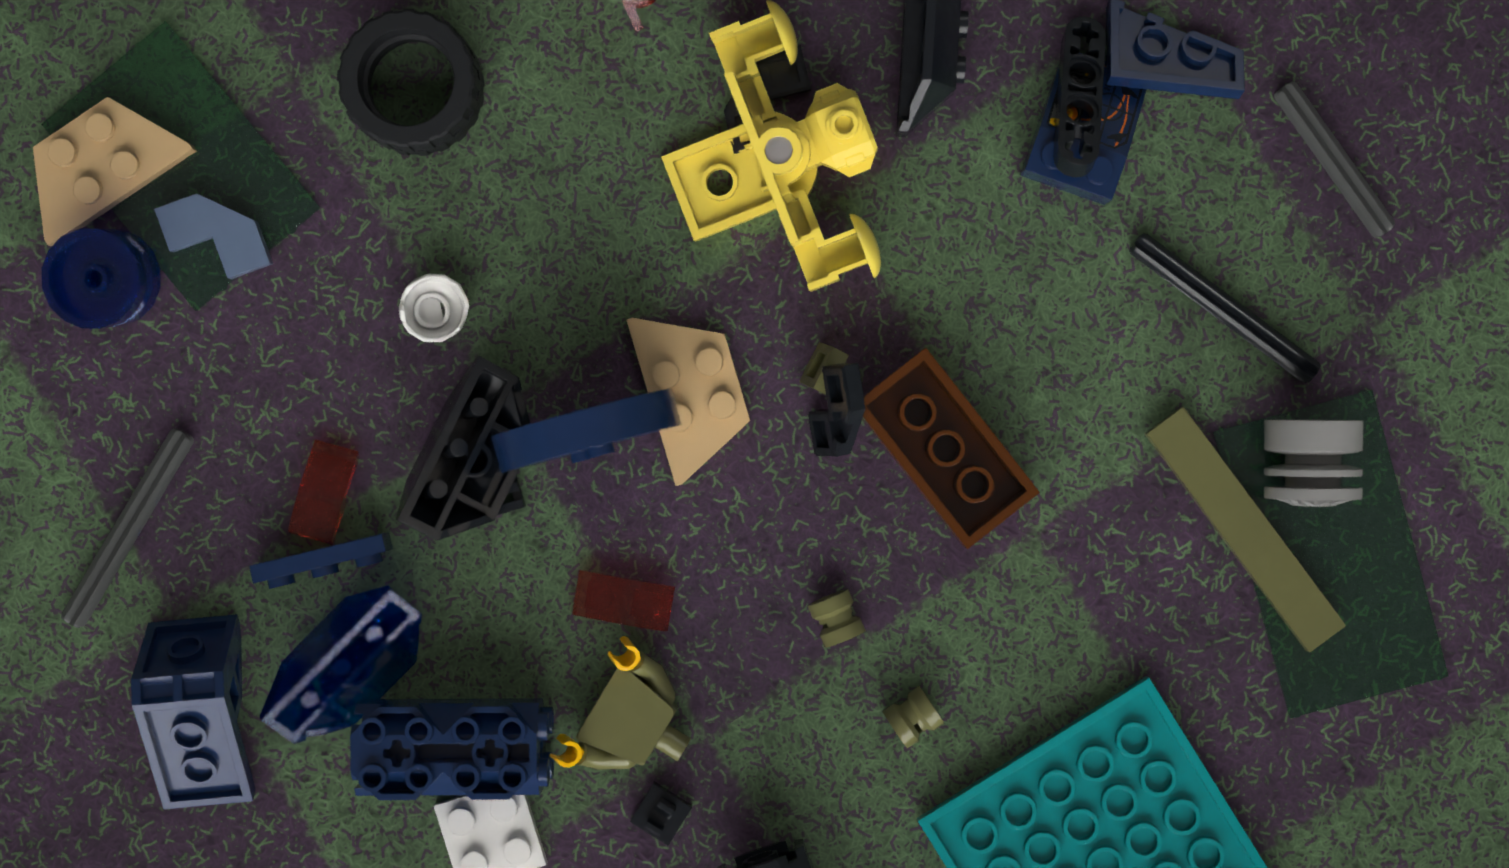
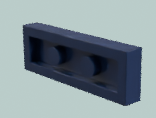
M386 532L249 566L253 584L267 581L268 587L271 589L295 583L294 574L311 570L313 578L340 572L338 563L355 559L357 568L382 562V552L393 550L390 534Z

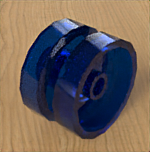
M78 229L63 235L48 250L42 266V289L49 306L63 321L80 328L101 329L117 327L139 320L153 307L161 288L160 266L153 250L139 236L123 229Z

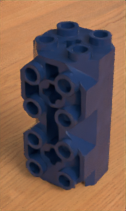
M543 698L362 699L355 704L354 714H363L361 724L352 725L350 733V773L352 780H358L359 782L354 788L356 796H375L378 800H416L420 795H467L471 800H509L513 795H540L544 787L549 786V779L554 778V760L550 757V753L554 754V752H546V740L549 739V734H553L554 710L553 707H544Z

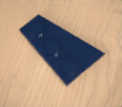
M1108 1L1106 7V85L1239 99L1245 91L1244 50L1194 30L1185 33L1163 24L1164 18L1148 12L1147 16H1143L1124 8L1125 2Z

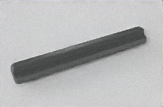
M1289 82L1276 91L1274 99L1371 236L1377 238L1389 232L1395 226V220L1297 82Z

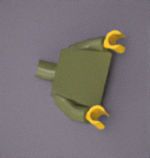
M626 636L620 638V641L627 648L623 655L615 656L612 652H608L609 658L617 669L575 738L580 742H575L565 734H559L556 738L559 742L568 746L562 755L550 753V757L562 767L569 768L577 764L598 770L630 769L636 764L644 765L654 748L678 761L691 740L690 737L669 725L678 706L674 703L676 692L663 666L642 651H639Z

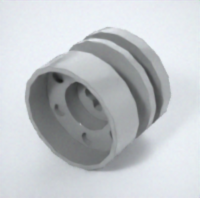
M1264 420V450L1285 454V464L1264 468V475L1285 476V485L1264 486V498L1276 499L1289 503L1292 506H1337L1352 500H1362L1363 487L1342 486V477H1362L1363 469L1342 464V455L1363 451L1364 420Z

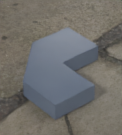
M196 193L154 209L170 252H177L213 238L228 279H234L273 264L259 223Z

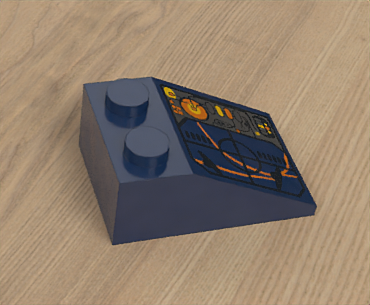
M1104 61L1099 154L1093 169L1087 175L1070 177L1057 169L1053 159L1059 77L1058 65L1020 176L1105 205L1113 199L1129 153L1147 89L1106 85V61ZM1073 70L1069 73L1072 80L1076 83L1089 84L1093 82L1091 76L1085 71ZM1073 107L1067 110L1068 116L1076 122L1085 123L1090 120L1089 114L1084 109ZM1081 138L1074 139L1070 149L1073 151V158L1082 159L1079 155Z

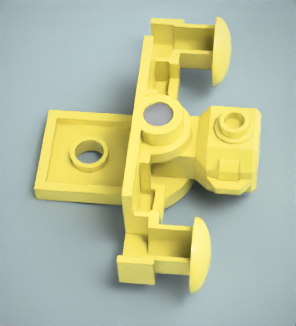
M766 0L770 14L742 25L737 21L709 33L724 68V76L743 124L661 157L693 240L696 242L777 210L788 240L795 250L810 292L840 281V274L866 264L869 265L873 277L876 278L881 268V256L876 238L868 224L858 215L849 214L854 229L825 240L808 198L817 178L818 167L822 165L839 171L849 178L871 169L878 147L856 91L836 83L815 92L813 102L803 120L796 122L792 118L774 111L755 62L785 51L790 65H792L797 58L798 45L794 28L785 11L776 2ZM739 136L741 143L751 142L744 145L745 149L739 150L740 153L734 154L731 142L734 144L733 138ZM718 170L729 172L733 179L731 190L721 196L712 194L707 185L709 176Z

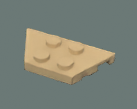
M106 97L33 146L45 242L48 246L55 247L197 151L194 145L117 101Z
M630 318L626 321L648 393L672 388L682 425L659 432L675 486L682 485L750 422L726 336L722 333Z

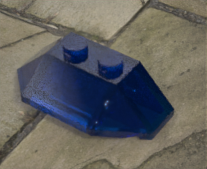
M389 585L345 597L281 662L259 715L261 721L293 744L306 741V737L325 735L355 725L363 716V714H354L355 704L362 699H380L416 663L419 644V624H421L422 618L421 611Z

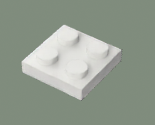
M461 795L434 805L453 868H539L547 865L548 861L527 795H513L509 800H471L467 795Z

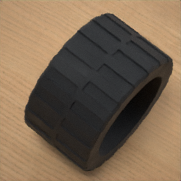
M415 9L390 10L383 12L381 16L369 19L363 23V27L357 32L355 31L349 38L350 41L340 56V68L337 70V81L340 88L338 93L351 121L357 124L363 133L378 144L408 156L410 154H418L419 156L431 155V153L442 152L451 148L450 146L457 141L460 142L467 135L466 133L471 126L475 125L479 118V110L483 107L484 76L480 71L479 66L481 65L468 43L448 22L442 21L436 15L426 11L423 13ZM422 42L437 48L448 59L454 74L452 94L445 107L432 119L414 126L400 125L385 118L374 104L371 95L372 77L378 63L392 49L406 43Z

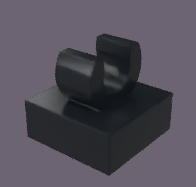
M654 781L630 822L664 844L669 845L690 812L692 804Z

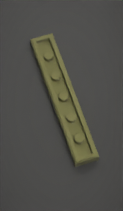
M1184 407L1178 408L1145 433L1151 444L1305 651L1312 652L1346 626Z

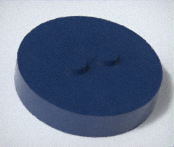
M672 388L549 418L493 435L491 438L500 472L503 473L570 456L572 464L616 452L615 443L682 424Z

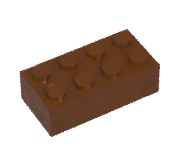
M927 348L922 349L864 395L866 409L862 419L960 544L967 550L1040 493Z

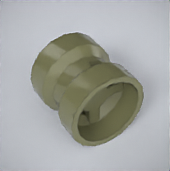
M848 588L832 593L807 605L812 618L818 620L820 625H823L819 635L825 648L845 642L866 631L861 618L852 615L853 610L851 607L854 601Z
M920 686L910 691L907 700L901 705L893 703L882 710L884 716L907 749L919 741L920 733L926 730L934 731L945 724Z

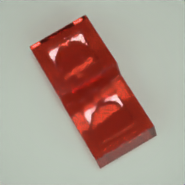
M315 439L294 504L288 528L289 533L333 544L346 507L345 498L360 457L358 451Z
M579 570L572 615L622 625L668 631L675 586Z

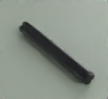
M1143 233L1131 245L1129 250L1131 255L1301 382H1310L1316 376L1321 367L1320 362L1151 236Z

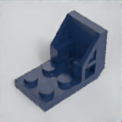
M238 614L148 622L131 678L132 708L163 809L253 801L256 788L237 723L242 701V645Z

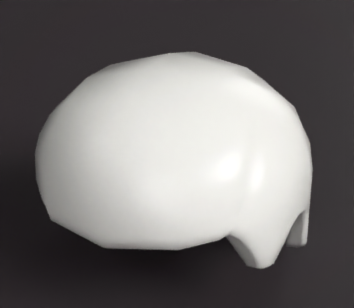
M428 273L415 278L403 291L399 304V317L407 332L423 342H443L456 335L464 326L469 310V300L460 283L444 274ZM440 302H441L442 305L444 306V310H445L444 317H443V314H442V309H441Z

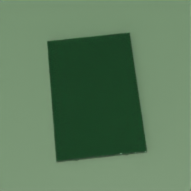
M166 21L141 42H138L135 47L41 124L51 135L106 97H109L194 145L197 150L195 153L111 209L195 311L202 308L218 293L225 291L228 285L236 278H227L213 238L177 252H170L156 216L155 208L197 193L257 221L269 251L289 234H294L301 224L321 209Z

